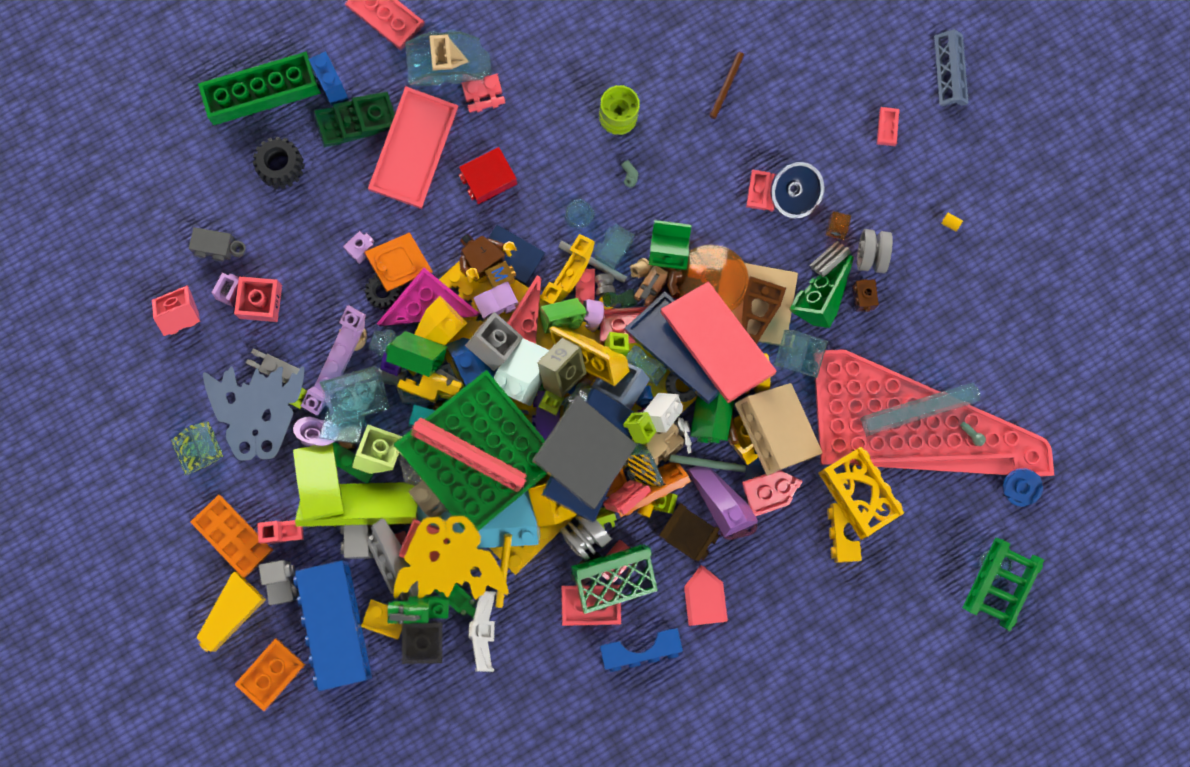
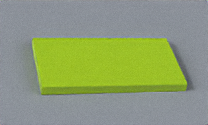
M419 482L340 484L344 514L304 522L301 504L299 503L295 518L296 527L374 525L381 519H385L387 524H411L413 519L417 520L418 504L408 491Z

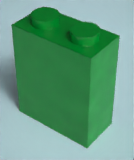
M404 331L387 345L386 362L430 377L444 363L447 346Z
M720 393L712 402L707 404L697 395L690 437L697 438V442L700 443L710 442L719 444L720 441H728L735 399L727 403Z

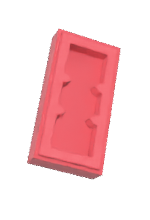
M880 108L877 134L878 145L896 146L899 109Z

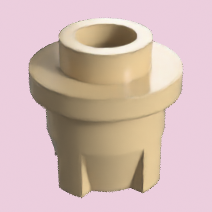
M645 258L638 260L637 263L630 266L631 276L633 278L646 277L652 269V265H649V261Z

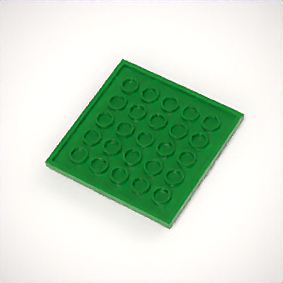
M487 370L425 418V420L525 473L526 481L518 492L412 436V430L393 444L417 475L441 501V504L451 516L467 517L477 531L481 530L548 474L532 461L546 440ZM457 522L461 526V528L465 530V525L461 522Z

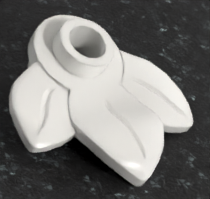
M679 417L675 424L678 427L679 434L685 438L688 453H691L690 445L692 443L687 433L690 432L689 423Z

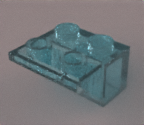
M784 330L774 366L817 378L828 341L795 330Z

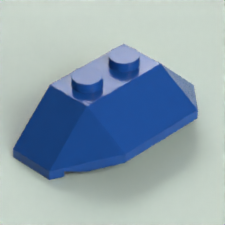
M463 337L446 344L464 387L486 370L494 378L498 368L493 371L465 346L470 339Z

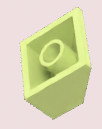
M367 425L352 468L370 474L393 470L399 454L393 444L403 436Z

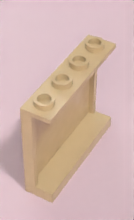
M791 383L750 395L735 403L767 476L823 454Z

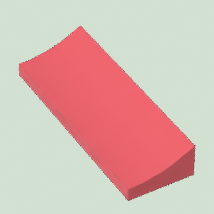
M421 417L412 428V436L516 492L522 488L526 481L525 473Z

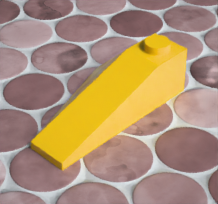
M439 296L426 309L414 334L446 345L467 322ZM408 370L413 376L417 374L416 372Z

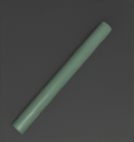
M673 454L669 456V462L744 473L746 470V465Z

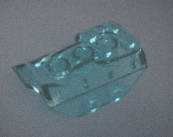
M455 30L443 33L430 31L406 42L409 84L415 86L440 85L443 82L458 84L461 81L483 80L485 76L492 74L490 53L481 46L480 38ZM448 35L469 62L453 69L433 71L430 36Z

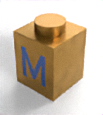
M506 261L485 271L492 288L505 282H509V285L515 283V270L512 265L508 266Z

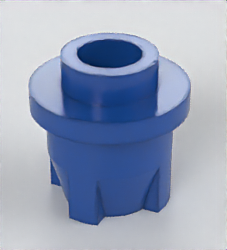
M648 385L644 388L636 401V405L641 408H647L654 399L651 386Z

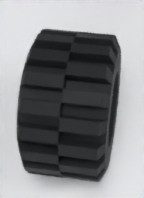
M276 137L275 140L269 138L267 143L263 141L261 143L262 147L256 148L258 153L253 155L255 171L263 182L270 187L272 185L275 189H278L279 186L282 189H286V185H289V187L293 186L292 183L294 181L296 183L299 181L298 176L302 177L303 172L301 169H304L305 166L299 150L294 143L289 142L286 138H283V140L280 137ZM278 156L288 157V163L283 169L278 171L270 170V163L274 158Z

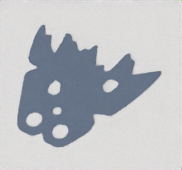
M232 366L228 371L224 372L221 383L206 372L203 373L205 389L216 418L219 422H225L230 425L226 430V440L237 459L242 461L252 460L255 455L260 459H272L277 455L293 416V411L288 404L295 403L301 392L304 380V366L300 368L298 374L292 373L288 383L283 387V367H279L275 372H271L267 378L263 374L260 375L259 370L256 368L250 385L248 386L243 383L242 387L237 386ZM228 392L235 394L236 401L233 404H229L226 394ZM266 409H270L271 419L264 422L262 415ZM255 429L258 430L257 436L252 434V431ZM244 441L250 444V451L246 454L241 453L239 450V445ZM263 441H271L273 447L270 452L262 450L261 445Z

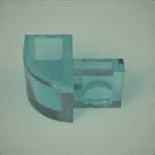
M636 345L627 354L628 363L642 369L649 377V383L657 386L667 371L659 361L648 357Z

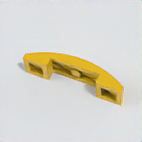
M581 234L578 235L570 248L572 255L555 282L548 283L540 299L553 304L561 302L571 292L590 260L595 244L593 240Z

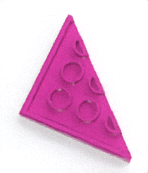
M423 268L378 321L377 325L381 327L419 323L426 309L439 296L462 318L476 317L480 313L428 270Z

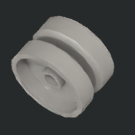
M863 229L857 253L858 270L869 271L873 265L875 272H887L893 244L891 232L880 231L876 236L874 230Z

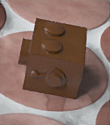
M864 279L856 281L852 286L855 311L870 312V310H875L879 306L876 280Z

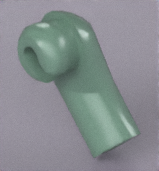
M627 160L621 166L627 173L624 184L631 188L636 185L639 174L630 161Z

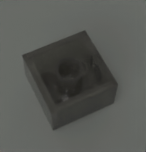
M428 620V623L402 624V664L442 663V620Z

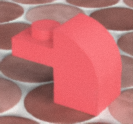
M295 520L257 523L259 543L272 544L304 540L303 526L296 527Z

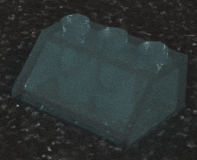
M376 365L319 382L333 426L389 408L382 376Z

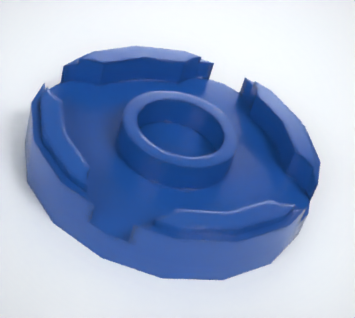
M1018 468L1010 472L1003 483V493L1012 504L1020 507L1036 503L1043 492L1040 476L1027 468Z

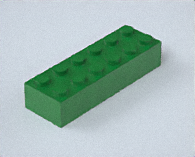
M307 52L198 83L208 119L213 125H217L321 94Z

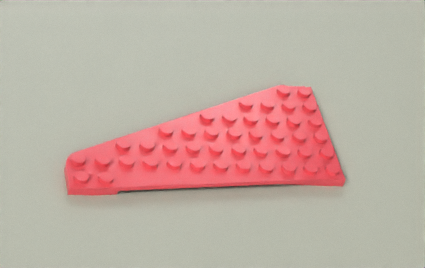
M819 350L813 352L819 445L823 452L820 455V465H832L859 447H862L869 453L870 460L876 467L1008 475L1015 469L1027 468L1033 470L1040 477L1054 476L1052 448L1043 437L847 350ZM965 422L977 433L985 435L986 442L984 445H974L972 438L960 425ZM852 459L849 463L851 466L855 464L860 466L856 459Z

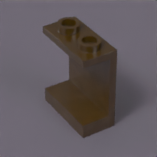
M680 503L658 537L694 561L699 562L700 559L704 561L710 552L707 548L711 543L715 544L720 537V534H718L720 528L710 525Z

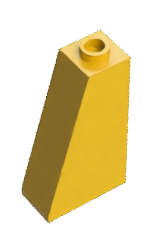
M238 572L231 574L197 636V639L200 641L199 646L206 652H215L266 600Z

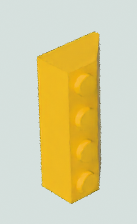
M557 326L549 328L553 345L561 338H564L581 347L585 369L592 375L615 386L629 372L628 360L624 355L618 354L609 347L603 346L570 328Z

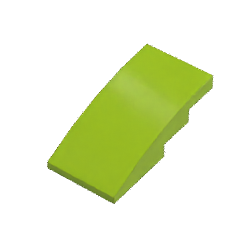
M333 444L294 449L303 521L344 514Z

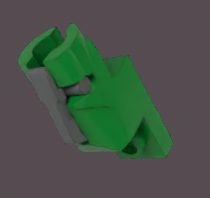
M409 596V601L388 603V623H428V618H448L449 597L424 596L419 599L418 596Z

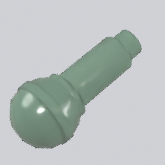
M965 422L960 425L972 438L974 445H984L986 442L985 435L977 433Z

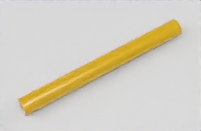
M509 533L504 534L500 564L505 581L507 579L512 534ZM498 590L495 606L502 608L505 594Z

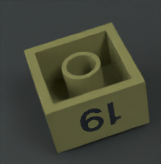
M561 338L537 362L544 389L561 398L586 374L581 347L564 338Z

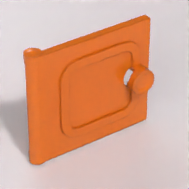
M410 232L364 252L386 292L413 281L423 268L433 273Z

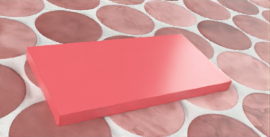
M405 86L368 190L422 209L458 110V105Z
M709 281L661 309L663 317L727 403L776 374V369Z

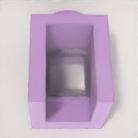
M222 273L212 291L215 299L233 307L237 296L239 278L233 274L226 275Z

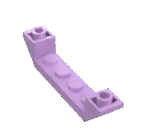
M349 305L346 307L339 322L342 324V328L316 384L307 391L301 407L315 415H319L333 396L365 327V314Z

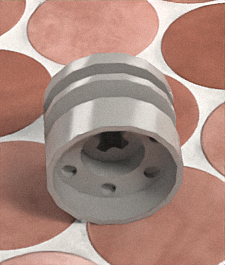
M577 515L576 519L580 525L576 527L573 523L568 522L567 524L572 531L569 533L565 527L561 528L560 531L565 542L575 554L587 561L590 557L585 552L586 549L594 555L596 552L592 544L596 543L602 548L612 539L596 519L594 522H589Z

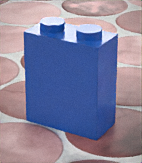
M326 51L310 58L309 61L331 106L348 101L349 98Z

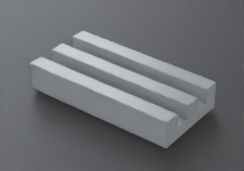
M836 241L811 263L810 267L813 271L824 277L851 253L848 247L845 248L843 244L840 245Z

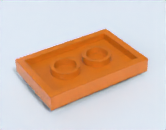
M275 638L234 685L263 711H266L306 664Z

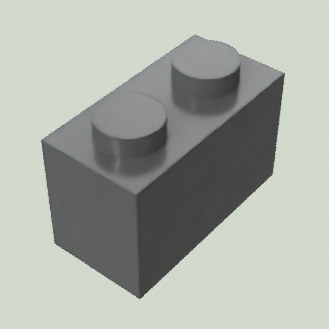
M193 227L188 249L196 257L205 258V256H209L213 260L223 262L224 259L231 260L230 245L235 241V238L229 233Z

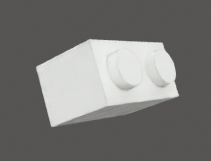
M658 393L643 412L649 413L657 432L666 433L683 411V405L678 394Z

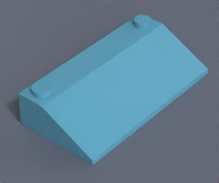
M528 490L478 531L481 543L476 548L503 547L504 534L506 533L512 534L511 546L539 544L540 527L537 525ZM418 505V521L422 522L423 519L429 516ZM446 511L439 517L446 521L452 516ZM434 523L430 524V525L439 527L437 524H434ZM458 523L453 524L452 530L455 533H462L464 531Z

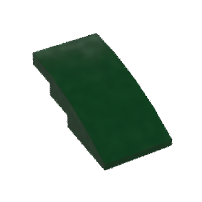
M388 92L354 97L349 102L333 104L332 108L315 110L313 115L323 147H329L390 130L395 113Z

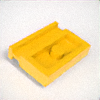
M371 599L361 627L399 640L404 624L388 623V605Z

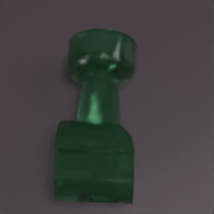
M629 289L619 295H616L614 292H606L603 295V304L607 308L614 307L616 304H621V308H629L637 305V301L634 299L633 289Z

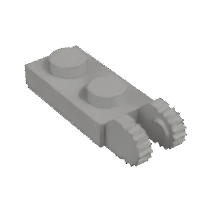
M252 349L251 353L263 358L262 364L259 365L255 361L248 359L246 361V364L257 368L259 372L267 376L271 372H275L277 368L283 367L282 383L284 384L288 383L292 373L298 374L300 370L295 366L255 349Z

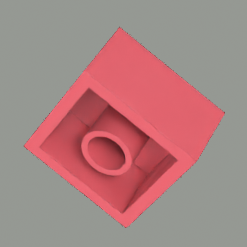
M239 277L234 314L239 319L278 322L282 291L281 283L273 279Z

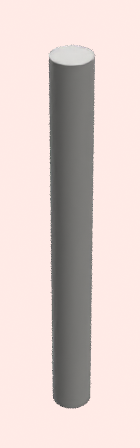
M561 241L558 247L572 254L570 251L571 245ZM590 257L588 264L606 274H613L615 279L625 283L627 276Z

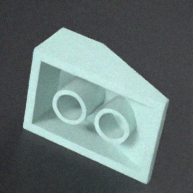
M523 338L507 360L498 368L494 376L495 381L508 396L531 406L542 384L537 362L549 350Z

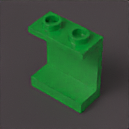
M654 220L649 265L686 270L692 225Z

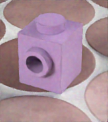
M359 231L343 247L360 264L366 258L364 252L374 248V240L367 233L363 235Z

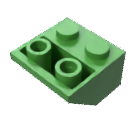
M578 298L544 305L539 310L545 334L550 333L549 328L551 326L567 327L575 330L582 325L586 315V309Z

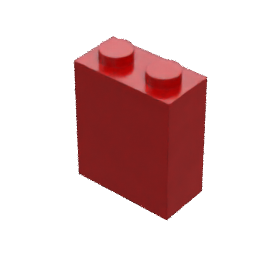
M500 147L459 167L461 172L458 174L463 185L467 184L469 187L467 192L471 200L475 199L477 204L517 185V178Z

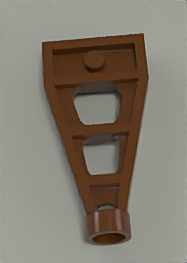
M750 276L743 297L742 326L747 331L750 319L761 323L757 334L748 333L757 344L780 308L786 287ZM755 299L769 304V309L762 317L752 313V302Z

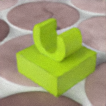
M546 390L538 407L557 416L565 397L561 398Z
M668 493L665 497L656 499V503H653L654 510L673 514L678 495Z
M603 507L600 508L596 520L605 530L604 524L608 522L611 523L612 527H615L614 521L616 516L613 511Z

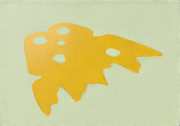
M452 516L446 521L440 517L423 519L404 557L405 561L411 566L403 567L399 570L394 586V598H398L401 592L407 593L411 585L418 581L419 599L423 598L426 594H431L435 589L439 592H444L445 596L448 597L454 584L463 585L464 581L470 584L475 599L484 595L486 586H490L506 595L509 592L501 569L490 551L476 548L481 543L480 534L472 522L464 516ZM432 523L437 524L440 528L437 534H430L426 530L427 526ZM454 523H463L465 530L462 533H455L452 530ZM446 536L450 539L449 544L443 542ZM431 551H438L440 554L435 562L430 560L429 555ZM473 567H478L482 575L474 577L471 575L470 570Z

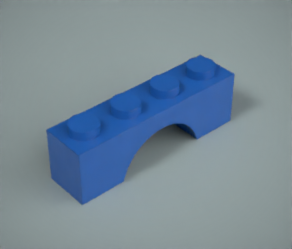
M678 628L657 632L656 640L651 648L641 653L626 650L619 641L600 645L605 670L609 669L610 672L621 670L623 665H629V668L640 666V662L648 660V663L660 661L659 657L667 656L668 659L679 657V653L683 652Z

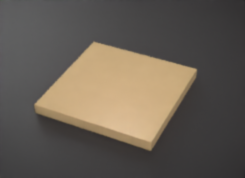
M724 259L718 295L741 325L743 297L750 276L786 287L780 308L758 341L785 347L792 313L790 307L794 301L798 273ZM757 299L753 300L752 313L759 317L764 316L769 309V304ZM750 319L747 332L753 335L757 334L761 323Z

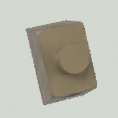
M423 480L408 491L427 516L439 517L447 511Z

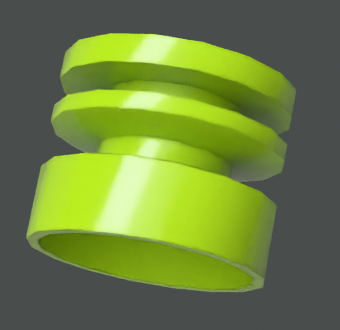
M616 85L603 93L600 102L599 121L607 132L614 135H623L635 127L640 100L631 88Z

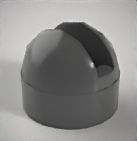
M241 241L232 242L230 245L232 256L241 257L244 255L245 244ZM237 247H240L239 253L236 252Z

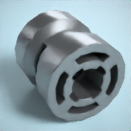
M613 274L595 276V283L598 285L596 289L597 296L615 294Z

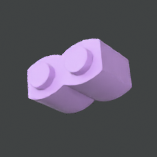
M509 282L500 284L474 297V301L484 321L494 312L498 315L506 312V314L511 313L519 305Z

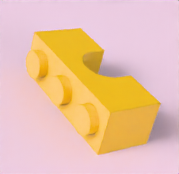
M837 503L830 504V508L827 509L828 519L831 520L832 526L829 527V537L833 539V547L830 550L831 558L834 559L835 563L862 561L860 541H850L844 536L843 530L845 525L849 523L848 519Z

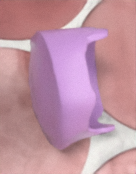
M587 299L583 302V306L586 309L584 319L589 325L585 327L591 332H595L603 320L604 305L603 302Z

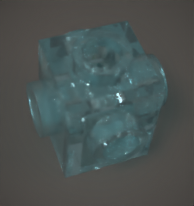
M374 330L369 348L383 358L387 345L395 340L397 333L392 330H386L385 332Z

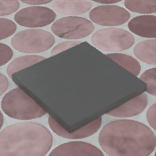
M576 396L532 461L587 506L595 509L637 444L582 398Z

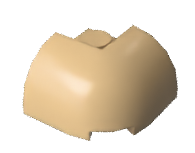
M674 423L666 433H655L647 443L649 457L656 466L660 464L661 460L668 461L670 454L675 455L685 446V441Z

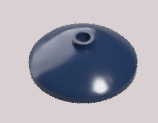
M799 161L785 165L773 178L770 189L772 203L778 212L790 218H802L811 214L819 206L824 195L822 175L813 165ZM792 185H794L793 191L790 190Z

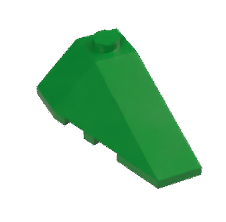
M848 255L824 277L819 275L816 279L812 278L809 282L810 285L804 291L801 290L797 294L790 307V311L813 326L830 328L838 313L854 257Z

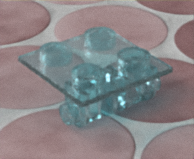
M329 406L319 438L358 444L362 428L366 427L365 417L367 411Z

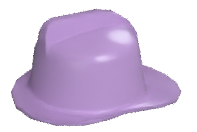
M314 417L301 418L293 427L295 436L306 447L329 445L339 435V429L335 424Z

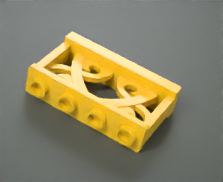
M859 447L818 473L860 540L870 536L904 514L901 503L895 499L891 493L890 486L882 479L880 470L873 465L869 453L862 447ZM856 459L861 469H857L855 464L852 468L853 472H850V461ZM844 463L845 473L836 474L834 469ZM854 480L871 486L870 505L861 500L853 501L851 498L855 489ZM848 481H849L850 489H849V490H846V488L844 487L843 484H847V485H848ZM883 503L890 511L888 516H881L876 512V509L878 511H885L882 508ZM858 505L865 507L867 511L863 508V511L861 513L858 509ZM873 516L881 521L873 527H870L868 524Z

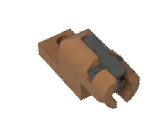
M653 266L635 293L634 299L639 302L642 298L645 300L644 306H650L666 285L669 273L676 268Z

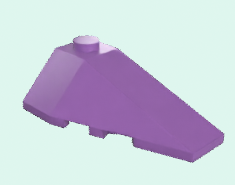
M695 466L688 469V473L724 537L758 523L749 504L711 468Z

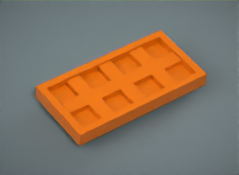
M674 462L654 470L661 486H649L651 492L625 515L631 514L642 506L649 505L658 498L665 497L676 489L683 488L691 482L688 474L679 463ZM621 512L618 513V514L620 515V517L625 516V515H622Z
M220 494L190 521L243 578H246L273 551L268 544L259 543L258 533Z

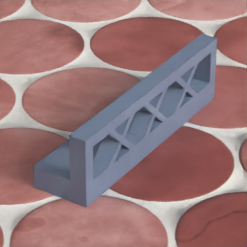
M953 29L934 36L939 103L941 106L953 103L961 106L968 104L963 34ZM948 37V44L943 49L941 47V39ZM947 53L950 55V60L946 64V66H944L942 64V59ZM949 71L951 72V78L945 83L943 77ZM950 88L953 92V98L945 100V93Z

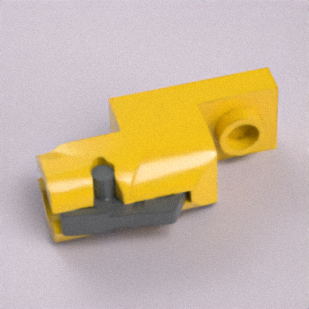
M440 369L430 377L423 375L419 386H416L417 382L407 378L405 381L400 380L397 386L400 390L436 403L439 395L440 398L444 399L452 398L462 390L463 383Z

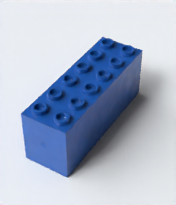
M342 560L295 571L296 576L293 577L295 588L299 589L300 596H297L299 608L303 609L304 616H301L303 628L307 630L305 642L307 648L310 647L311 650L309 662L311 668L314 667L315 671L313 676L315 688L318 687V691L372 679L349 562Z

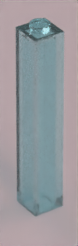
M973 382L865 415L860 420L866 437L975 404L980 401L981 393Z

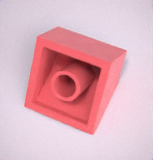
M188 285L152 300L153 319L163 336L175 334L183 328L192 327L200 322L199 312Z

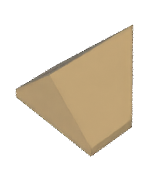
M448 35L430 36L433 71L453 69L469 62Z

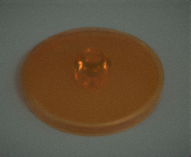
M719 245L696 247L689 251L687 269H679L682 271L683 276L681 280H677V286L681 293L677 299L709 281L728 308L733 311L742 303L747 293L749 276L746 265L735 252Z

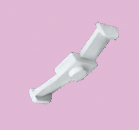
M485 591L484 595L479 596L474 619L469 623V639L473 641L476 671H494V668L491 666L488 641H494L495 621H489L494 597L497 595V592Z

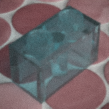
M616 223L613 228H608L604 235L606 237L603 243L599 242L594 250L596 253L595 259L614 270L633 243L635 237L634 234Z

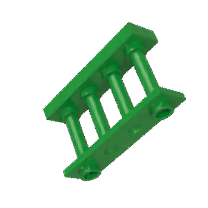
M995 537L962 608L976 616L980 610L1001 620L1000 626L1011 631L1012 627L1017 623V616L1037 574L1043 568L1044 559L1033 554L1030 559L1009 550L1010 543ZM1005 557L1026 566L1022 577L1001 568L1000 565ZM996 575L1018 584L1013 595L992 585ZM987 593H991L1009 602L1005 613L984 604Z

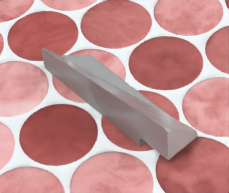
M381 519L372 526L373 532L368 538L367 544L391 594H393L399 570L411 565L405 561V558L399 557L402 546L385 519ZM418 581L411 585L407 593L401 592L400 597L402 601H409V596H418Z

